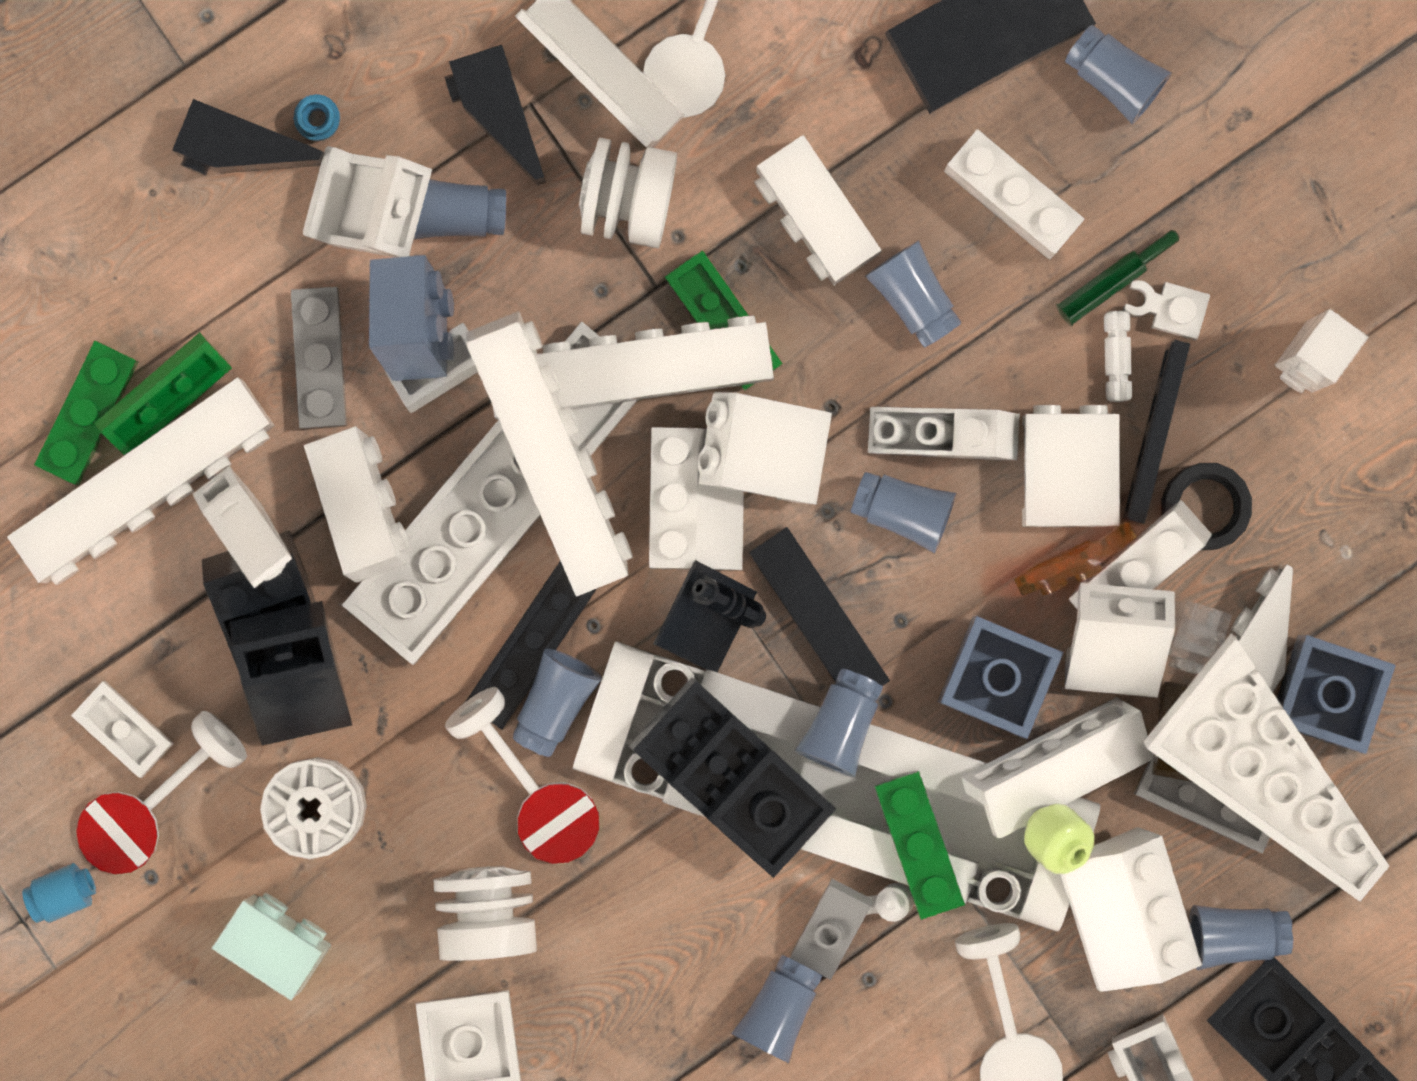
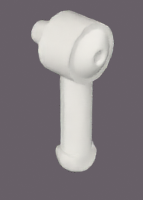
M892 883L887 885L878 895L868 896L873 899V902L866 915L878 913L887 921L896 922L902 920L912 910L914 905L910 889L901 883Z

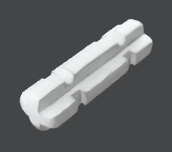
M1110 311L1104 316V332H1108V338L1104 339L1105 376H1109V382H1106V398L1111 402H1125L1132 398V381H1128V375L1132 374L1131 337H1127V331L1130 330V314L1126 311Z

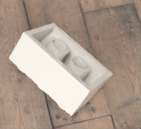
M651 427L650 569H690L694 560H697L714 570H742L744 491L707 486L698 482L700 473L698 470V458L704 448L707 429Z
M1136 827L1094 845L1089 859L1083 866L1075 871L1060 874L1098 991L1103 992L1163 983L1202 965L1161 835Z

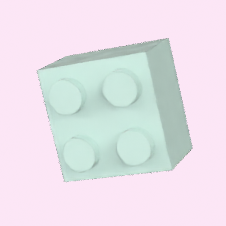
M264 893L262 897L254 894L242 901L212 949L289 1000H292L303 990L332 944L324 940L327 933L313 922L303 919L300 923L287 916L285 912L288 907L278 899L267 893Z

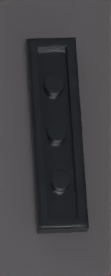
M1173 340L1166 345L1122 518L1124 522L1139 526L1144 525L1146 522L1190 343Z
M788 527L749 552L835 682L842 668L866 676L881 686L890 681Z
M561 561L557 564L467 698L469 700L476 694L491 687L498 688L505 698L503 710L491 723L501 730L504 729L532 687L544 649L557 650L598 589L596 588L576 596Z

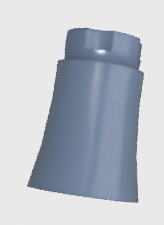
M1094 25L1089 26L1073 45L1065 60L1067 64L1078 70L1077 75L1106 97L1132 125L1152 104L1172 72L1135 53L1109 33L1107 35L1103 34Z
M430 179L413 240L444 236L486 237V232L488 234L504 235L506 189L488 190V186L466 185Z
M919 240L865 275L900 316L910 333L916 334L924 348L941 339L961 324L958 316L951 310L954 305L942 289L930 267Z
M866 472L859 484L851 513L862 518H868L867 523L905 537L935 554L945 531L957 493L923 487L885 474L881 478L879 475Z
M544 649L536 678L527 700L517 717L519 723L513 733V739L524 748L530 749L539 755L551 757L558 742L564 740L582 706L601 682L602 676L589 665L568 654L554 649Z
M842 668L837 676L835 685L831 684L820 710L809 730L795 749V752L833 771L855 777L861 750L878 707L876 701L881 694L883 686L866 676Z
M1193 905L1191 908L1189 925L1202 963L1201 966L1196 968L1197 970L1245 961L1272 960L1274 956L1292 953V921L1288 911L1276 912L1270 911L1269 908L1223 909Z
M782 955L777 963L775 972L770 971L748 1012L731 1034L789 1063L805 1016L817 994L813 990L818 986L822 975Z

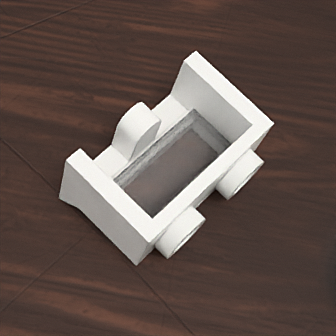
M1164 1014L1112 1037L1114 1050L1109 1051L1108 1055L1119 1078L1127 1075L1129 1081H1194Z

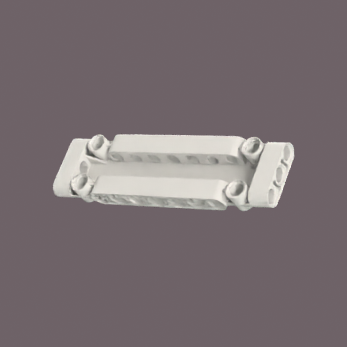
M615 641L572 769L634 789L637 792L663 799L662 802L704 816L661 775L658 774L657 779L650 784H641L632 775L633 764L642 758L629 745L674 697L666 694L662 689L661 681L663 675L669 670H680L684 672L688 680L693 677L836 808L834 813L803 845L802 850L908 885L874 786L919 771L965 904L970 902L988 908L993 912H1000L1056 932L1060 930L1070 904L1061 875L1047 870L1029 853L1024 843L1027 825L1003 838L996 837L992 833L985 806L965 792L961 777L987 763L870 724L861 750L856 776L850 777L819 765L795 752V749L809 730L821 707L708 669L703 671ZM1081 797L1066 804V806L1073 809L1086 821L1094 832L1101 805ZM997 877L1007 879L1010 884L1008 897L1001 902L990 901L986 896V886L989 881Z

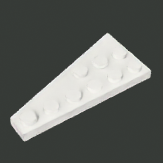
M1231 633L1143 743L1152 753L1355 899L1361 901L1388 869L1389 865L1236 637Z

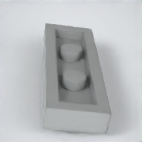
M326 287L291 290L299 428L312 429L347 426L339 288Z
M1152 753L1153 758L1148 762L1134 792L1135 795L1263 854L1270 839L1268 835L1196 783L1152 775L1154 753Z

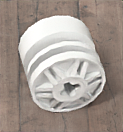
M599 137L596 149L589 162H587L579 201L582 218L581 234L593 236L598 216L606 217L604 238L612 239L619 220L628 221L629 243L659 249L671 197L677 152L647 147L640 165L634 166L630 165L629 143L622 142L617 162L609 161L611 140Z
M317 757L291 763L276 773L264 790L260 811L264 829L276 846L289 855L313 859L328 856L354 839L363 825L367 804L363 786L353 771L338 761ZM304 798L307 801L316 798L322 803L318 808V812L321 815L320 819L315 816L308 819L304 818L302 815L306 808L302 803Z
M487 866L461 869L448 876L435 878L434 892H456V899L436 902V910L457 913L458 922L446 924L437 929L440 960H480L536 952L535 920L513 916V908L532 903L533 894H512L511 887L531 884V871L515 870L505 866Z

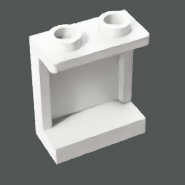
M326 147L305 221L303 235L346 249L390 257L409 256L432 169L398 156L386 155V158L382 159L352 154L335 147Z
M714 392L712 402L706 411V424L708 427L705 444L698 458L699 484L770 496L789 502L816 505L832 413L739 393Z
M1060 405L1033 406V414L1022 416L1025 508L1022 509V527L1120 526L1119 414H1108V406L1106 405L1080 406V414H1061Z
M1080 583L1077 622L1072 645L1067 648L1065 655V689L1158 698L1175 631V592Z

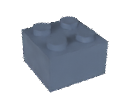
M425 255L370 260L369 348L392 381L447 377V360H452L454 357L453 338L451 333L447 332V317H452L454 314V300L451 289H446L443 285L441 273L433 269Z
M973 616L937 702L1028 739L1063 652L983 618Z
M1297 635L1277 700L1301 734L1354 752L1367 754L1396 665L1309 635Z

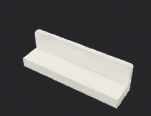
M537 0L528 10L521 9L515 15L645 147L654 148L685 116L571 0Z
M1116 697L962 776L961 779L965 792L985 806L993 835L1003 838L1026 826L1029 818L1038 809L1053 804L1066 805L1151 761L1153 754L1143 743L1148 735L1141 711Z

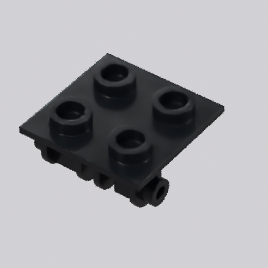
M694 560L653 644L704 669L718 673L740 626L743 625L747 628L761 626L765 622L766 612L762 604L754 600L757 591Z

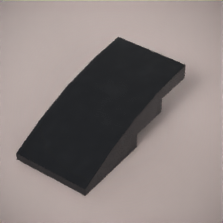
M941 0L885 32V35L927 111L931 114L1003 78L1010 71L1084 33L1089 26H1095L1096 22L1083 0Z
M693 677L688 680L629 745L640 758L773 878L836 810L825 797Z
M1275 957L1272 960H1266L1206 1020L1266 1081H1399Z

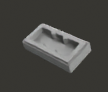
M831 878L797 941L790 959L831 980L868 913L873 899Z

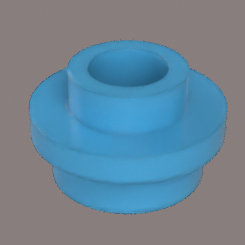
M319 94L310 95L303 98L297 104L294 111V124L298 132L306 139L323 141L333 136L340 124V112L330 98ZM318 110L323 111L326 115L325 122L318 127L312 126L309 122L311 113Z

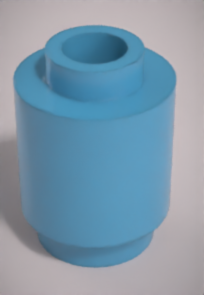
M72 863L32 880L31 886L24 888L22 895L26 909L34 922L39 923L45 920L51 923L91 906V895L96 894V886L90 872L86 868L80 870L75 863Z

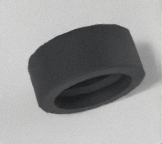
M1198 463L1179 471L1167 483L1161 498V516L1180 501L1183 491L1191 483L1198 480H1214L1221 483L1230 492L1233 499V514L1230 522L1222 530L1213 533L1201 550H1217L1234 543L1246 531L1252 516V496L1246 482L1233 469L1219 463Z

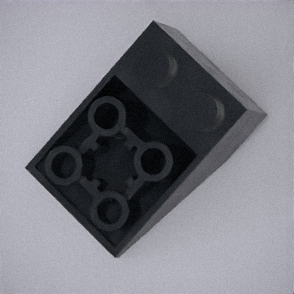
M290 530L279 533V536L292 559L285 564L284 569L279 575L271 580H264L255 588L229 551L202 559L203 585L235 664L230 621L316 602Z
M322 601L230 621L232 649L242 687L262 746L353 725Z

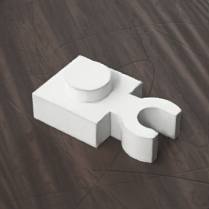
M1136 280L1130 283V289L1140 291L1144 295V304L1140 307L1125 304L1122 311L1128 312L1132 317H1140L1146 313L1153 314L1155 316L1151 328L1195 341L1198 339L1210 294L1168 282L1164 283L1161 294H1158L1144 281Z

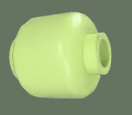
M1053 804L1038 809L1029 818L1025 830L1024 843L1029 853L1047 870L1054 874H1066L1075 871L1087 862L1094 848L1095 835L1090 825L1073 809L1064 804Z

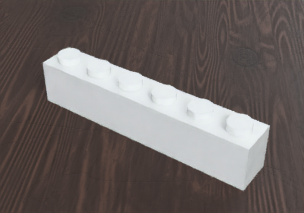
M518 311L468 331L466 333L467 348L575 595L579 596L628 576L627 560L633 558L630 546L624 533L620 532L615 535L609 519L615 517L612 504L605 490L599 493L596 491L591 479L592 476L597 475L595 465L587 448L579 451L573 437L574 434L579 433L577 423L569 406L561 409L555 392L560 391L561 388L551 364L543 366L536 352L537 349L542 348V343L533 322L530 321L524 324Z
M755 316L728 319V328L710 330L709 322L681 326L682 334L663 336V329L635 332V341L617 343L616 335L595 337L589 339V347L571 349L570 342L551 343L543 345V353L538 354L542 365L551 364L557 376L561 390L555 392V396L561 409L567 406L570 409L726 388L768 382L774 379L766 322L756 323ZM493 407L494 417H495L496 419H498V416H497V414H496V412H495V409H494V407Z
M237 377L14 531L7 538L38 583H48L52 580L55 585H58L79 571L75 564L87 555L91 554L93 559H96L112 549L117 544L113 537L129 527L133 533L155 518L152 513L155 508L166 501L170 506H173L194 491L190 484L206 475L208 480H210L225 468L231 466L232 464L228 458L244 448L246 453H250L270 439L266 432L275 425L244 380Z

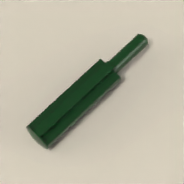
M1170 230L1138 254L1132 250L1059 304L1057 303L1056 307L1061 317L1072 327L1082 317L1147 271L1146 264L1179 241L1178 233L1175 230Z

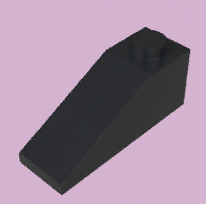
M499 45L449 61L453 74L444 76L452 102L461 101L466 113L537 186L546 183L503 46Z
M195 99L192 100L172 149L174 153L183 158L181 162L182 167L204 176L207 175L209 169L222 174L321 166L324 152Z

